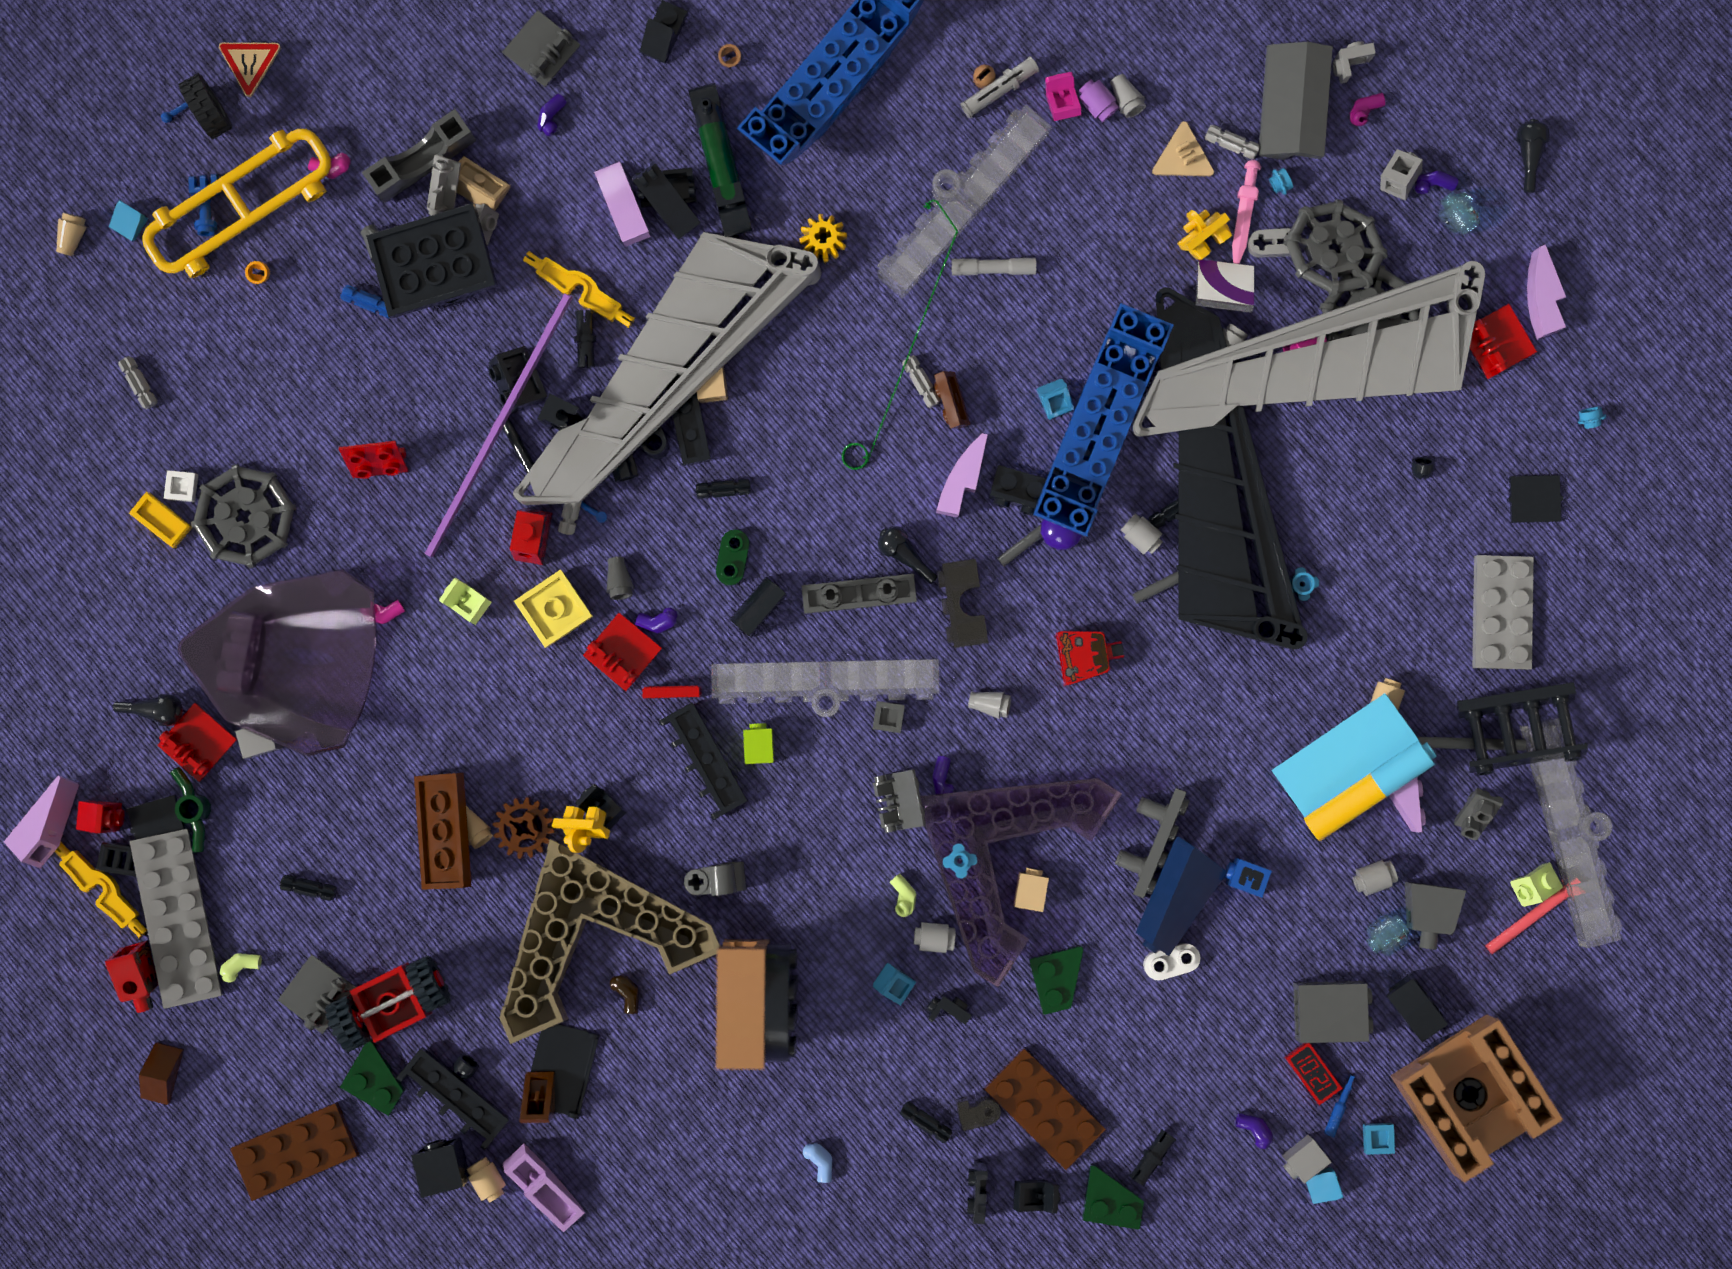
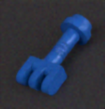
M211 174V183L219 179L218 174ZM200 175V186L197 184L196 176H189V194L191 196L209 185L207 175ZM211 198L199 206L200 219L194 222V228L200 236H213L217 230V222L211 220Z

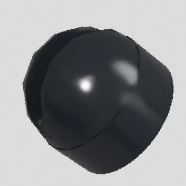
M1415 457L1412 459L1411 470L1415 478L1421 480L1422 478L1428 479L1432 476L1435 467L1433 459L1427 457Z
M460 1054L454 1063L453 1069L455 1075L460 1072L462 1074L461 1079H468L475 1074L479 1065L472 1057Z

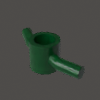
M177 767L170 774L182 789L183 797L176 802L175 814L182 822L191 823L192 851L204 852L205 827L203 821L210 815L211 803L205 796L195 794L192 783L182 769ZM191 800L196 802L199 807L195 817H192L188 812V804Z

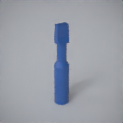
M1350 1075L1339 1101L1335 1103L1324 1134L1333 1138L1346 1110V1101L1355 1077L1353 1075Z

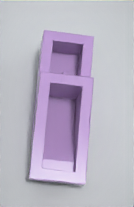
M618 162L594 172L624 246L627 247L651 237L621 163Z
M1546 245L1540 246L1532 252L1528 269V308L1536 340L1557 333L1566 327L1557 306V302L1564 299L1566 295Z
M982 433L958 459L942 490L936 513L958 518L964 491L975 493L987 434Z
M525 1144L520 1146L503 1162L504 1172L524 1190V1195L563 1232L585 1213L584 1209L560 1180Z

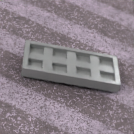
M1474 556L1472 668L1532 670L1534 557Z

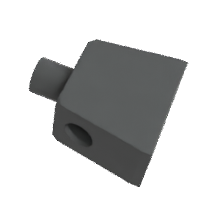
M1405 882L1407 928L1421 931L1420 948L1437 950L1439 933L1454 934L1466 890Z

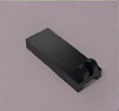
M655 161L650 163V166L640 174L632 177L633 182L678 240L701 223Z

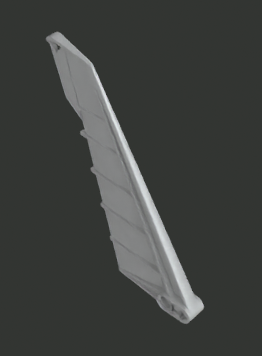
M703 232L679 272H675L673 275L674 280L654 312L646 315V319L649 320L627 355H619L618 360L622 361L602 395L600 397H591L590 401L596 404L587 419L556 433L522 482L514 490V497L523 505L580 503L808 285H813L819 281L821 269L815 254L783 245L772 246ZM786 259L783 265H774L777 260ZM766 271L773 275L761 289L753 287ZM744 296L753 297L725 328H719L720 324ZM711 335L717 336L688 369L683 368ZM677 375H680V378L670 387V389L659 399V401L651 409H649V407L665 390V388L671 383V381ZM642 415H645V416L638 422V424L629 432V430L635 425V423L641 418V416H642ZM530 484L535 496L524 495L525 490Z
M1469 261L1450 270L1162 369L1157 372L1133 422L1132 430L1136 436L1143 437L1211 427L1236 406L1256 405L1255 412H1261L1263 404L1306 401V407L1312 406L1313 401L1356 398V401H1362L1363 397L1402 394L1411 396L1416 393L1461 390L1476 313L1480 306L1485 270L1480 263ZM1460 297L1468 302L1467 310L1460 308L1458 304ZM1447 302V314L1428 318L1430 306ZM1420 309L1417 321L1376 330L1379 320ZM1369 323L1366 333L1324 342L1325 335ZM1317 338L1315 345L1272 355L1275 349ZM1266 352L1264 357L1233 364L1235 360ZM1146 416L1155 427L1143 428L1142 421Z

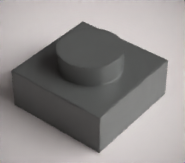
M877 701L873 729L901 733L905 705Z

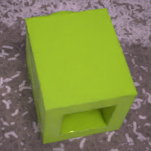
M766 723L749 724L750 730H743L745 764L775 763L773 729H767Z

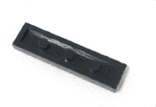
M690 360L683 368L688 369L691 366ZM677 375L667 386V391L680 378V375ZM696 392L673 414L683 466L711 461Z

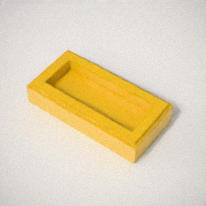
M147 491L129 512L130 515L174 549L192 529L189 523Z

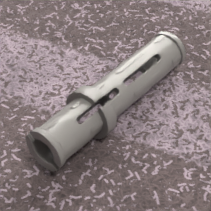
M1029 56L1013 69L1003 71L1001 77L964 102H961L960 105L967 117L971 118L1010 90H1017L1020 87V83L1039 72L1036 62Z

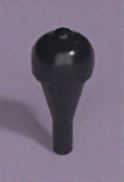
M1530 119L1529 122L1520 125L1516 135V141L1520 144L1525 169V193L1535 192L1536 172L1545 144L1549 142L1550 137L1549 128L1543 122H1539L1538 119Z
M891 526L880 532L878 548L883 555L892 557L914 569L929 584L935 582L937 575L923 563L910 543L908 534L904 529L898 526Z
M160 694L157 698L139 702L116 701L112 707L116 713L136 714L158 722L159 726H173L179 722L183 713L181 701L176 696L170 694Z

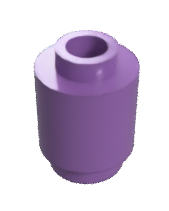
M1091 79L1079 90L1081 96L1078 99L1095 119L1099 118L1104 122L1119 109V106L1115 103L1117 99L1100 80L1094 83Z

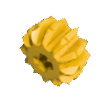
M819 214V222L816 223L810 217L808 219L810 227L802 226L801 232L806 236H802L799 240L800 244L806 245L803 250L813 252L817 260L819 255H823V261L826 263L828 262V254L837 259L839 254L836 249L845 250L846 245L842 240L847 239V233L840 232L843 228L842 222L833 225L834 216L830 215L826 222L824 221L823 214ZM826 233L827 243L820 242V234Z

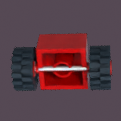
M427 955L411 964L407 962L350 990L351 996L347 995L328 1004L325 1008L327 1013L325 1015L329 1020L328 1025L332 1028V1034L336 1036L338 1044H341L343 1050L350 1052L370 1042V1036L375 1043L431 1015L433 1010L449 1003L451 995L448 991V985L445 984L446 980L441 975L440 968H437L436 962Z

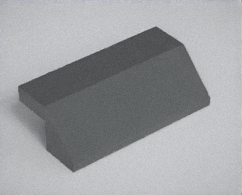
M1312 42L1271 44L1267 46L1258 156L1285 160L1293 155L1315 159L1324 157L1333 46Z

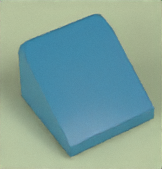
M119 200L109 227L134 242L148 218Z
M1058 379L1036 389L1049 420L1075 410L1068 387L1063 379Z
M887 963L873 983V987L880 994L901 1006L916 984V981Z
M1331 1167L1321 1170L1306 1182L1313 1204L1343 1198L1336 1173Z

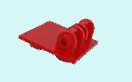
M1510 304L1474 323L1470 350L1487 379L1537 352Z
M396 441L339 447V451L353 478L367 479L371 476H394L399 473L409 472L404 461L406 449L405 447L400 448Z
M618 613L599 637L588 645V650L583 656L623 690L627 691L662 648L621 613Z
M194 703L169 732L166 730L160 735L159 739L161 741L157 746L198 782H201L237 739L199 705Z

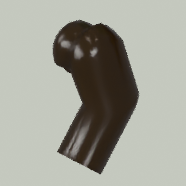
M625 975L613 976L610 980V988L625 998L624 1013L638 1014V986Z

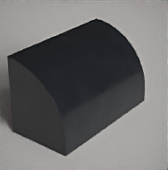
M765 577L729 620L751 638L785 599L787 594Z

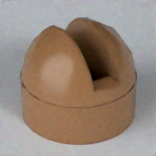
M733 44L722 46L718 53L719 62L727 68L736 66L741 58L740 50ZM734 51L736 56L724 62L722 57Z
M986 64L978 66L973 74L975 85L983 89L995 81L996 74L994 69ZM988 70L989 73L980 80L978 77Z

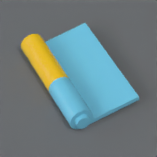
M1384 693L1272 769V772L1303 814L1304 820L1311 832L1319 841H1322L1436 765L1433 759L1437 755L1427 742L1422 745L1392 701Z

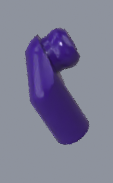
M665 608L663 613L655 617L640 612L635 625L654 633H662L676 624L678 614L673 608Z

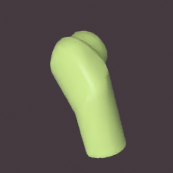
M899 873L890 883L899 893L895 911L899 916L906 917L912 914L915 909L917 894L913 887Z
M242 953L234 954L220 968L223 981H235L238 972L243 968L260 969L262 956Z

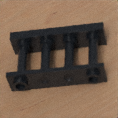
M1574 682L1457 701L1459 719L1466 718V721L1470 722L1477 758L1476 761L1469 762V772H1476L1478 776L1492 774L1494 769L1563 758L1565 762L1582 759V755L1587 754L1588 745L1587 743L1576 744L1568 706L1571 700H1575L1576 689ZM1553 704L1554 707H1557L1564 747L1547 749L1539 709L1542 708L1541 705ZM1524 708V711L1528 713L1535 751L1518 754L1510 714L1512 710ZM1495 713V716H1498L1506 756L1488 758L1481 723L1483 715Z

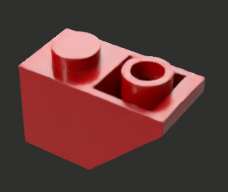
M79 801L76 830L92 833L120 831V826L123 825L125 819L122 803Z

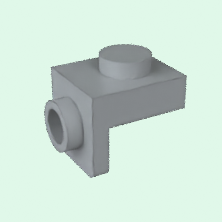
M1363 41L1349 44L1347 48L1340 49L1333 60V71L1335 76H1339L1340 84L1347 83L1351 77L1350 66L1371 61L1376 54L1374 43L1364 44Z

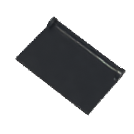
M560 1024L540 1032L531 1072H554L556 1113L579 1119L599 1034Z

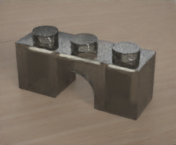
M976 559L943 563L941 565L942 570L937 571L939 588L945 587L946 598L941 599L943 616L949 615L950 626L945 627L947 643H953V649L988 644L984 615L969 616L962 611L959 603L960 597L964 592L980 588Z

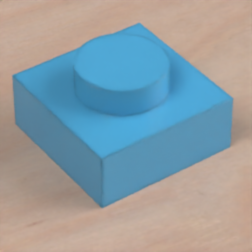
M1392 1123L1363 1124L1364 1153L1366 1155L1395 1154L1394 1125Z

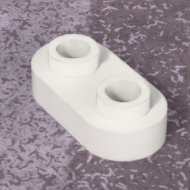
M1189 943L1177 944L1170 956L1161 950L1157 954L1151 952L1144 959V971L1154 980H1164L1188 973L1198 967L1200 953L1196 947ZM1184 953L1191 955V960L1188 963H1183L1181 960ZM1157 961H1162L1164 964L1161 971H1155L1154 964Z

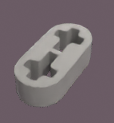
M1266 229L1254 232L1247 242L1248 251L1251 255L1259 258L1290 256L1287 246L1277 244V242L1284 241V237L1289 234L1291 229ZM1258 237H1262L1263 242H1272L1271 245H1265L1263 250H1259V246L1254 245Z

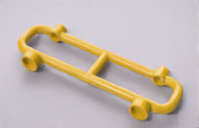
M296 129L288 134L284 130H279L269 137L272 142L271 145L172 210H169L167 206L157 209L152 214L155 221L150 223L143 233L144 248L154 264L166 273H178L185 269L191 279L196 278L210 268L204 256L302 193L309 203L323 196L327 190L321 183V180L329 173L331 158L319 137L308 129ZM306 140L320 160L319 167L250 212L233 186V183L277 154L289 150L297 141ZM223 190L241 219L177 261H166L154 243L155 235L159 231L171 227L176 223V220Z

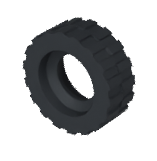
M197 73L178 84L189 109L211 139H215L233 128L224 108L201 74Z

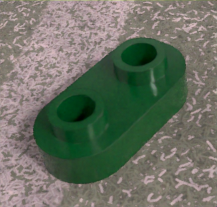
M730 530L721 539L716 576L722 584L727 586H734L740 583L745 573L750 543L746 534L740 530ZM735 538L739 539L740 546L736 549L731 548L730 541ZM728 566L734 567V575L726 576L725 568Z

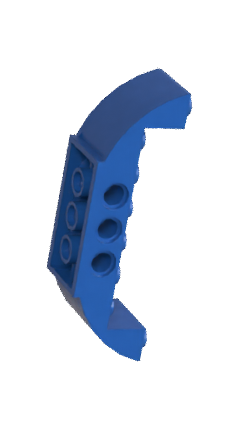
M855 0L764 109L760 111L754 107L737 129L780 165H786L795 160L823 136L890 57L891 52L911 25L924 0Z
M1120 303L1050 468L1033 515L1087 537L1098 511L1096 509L1156 362L1167 343L1174 326L1173 324Z

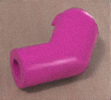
M339 153L331 159V168L325 177L334 179L345 173L351 163L350 157L345 153ZM312 157L308 164V170H316L320 165V160Z
M399 600L386 607L374 604L373 601H371V607H361L362 614L367 620L379 624H385L405 612Z

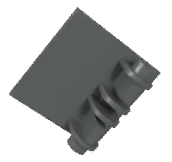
M537 10L502 53L542 86L546 87L581 45L572 38L570 32L566 29L562 30Z
M915 769L874 777L875 783L872 784L875 797L884 795L886 797L876 800V803L887 802V806L877 808L878 811L888 810V812L879 814L881 828H884L885 833L926 826L924 819L925 811L921 804L919 781L916 778Z
M311 954L278 1001L305 1021V1027L312 1031L315 1028L323 1034L329 1027V1020L325 1015L327 1014L325 1012L326 1006L347 995L351 996L350 990L356 987Z

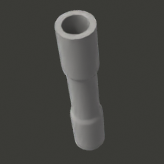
M976 258L952 259V276L978 274L1036 275V258L979 260Z

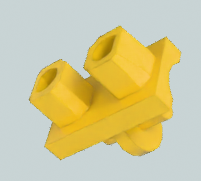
M1191 210L1187 213L1189 222L1183 226V229L1189 234L1177 244L1181 250L1189 251L1195 259L1202 260L1211 252V249L1204 240L1212 236L1217 244H1221L1232 236L1226 224L1230 218L1226 213L1220 215L1218 212H1215L1210 216L1207 210H1203L1200 214Z
M566 806L563 819L554 818L552 827L561 828L566 835L564 843L568 844L571 852L581 853L587 845L591 844V838H609L610 830L603 826L606 812L597 807H589L584 820L585 811L575 806Z

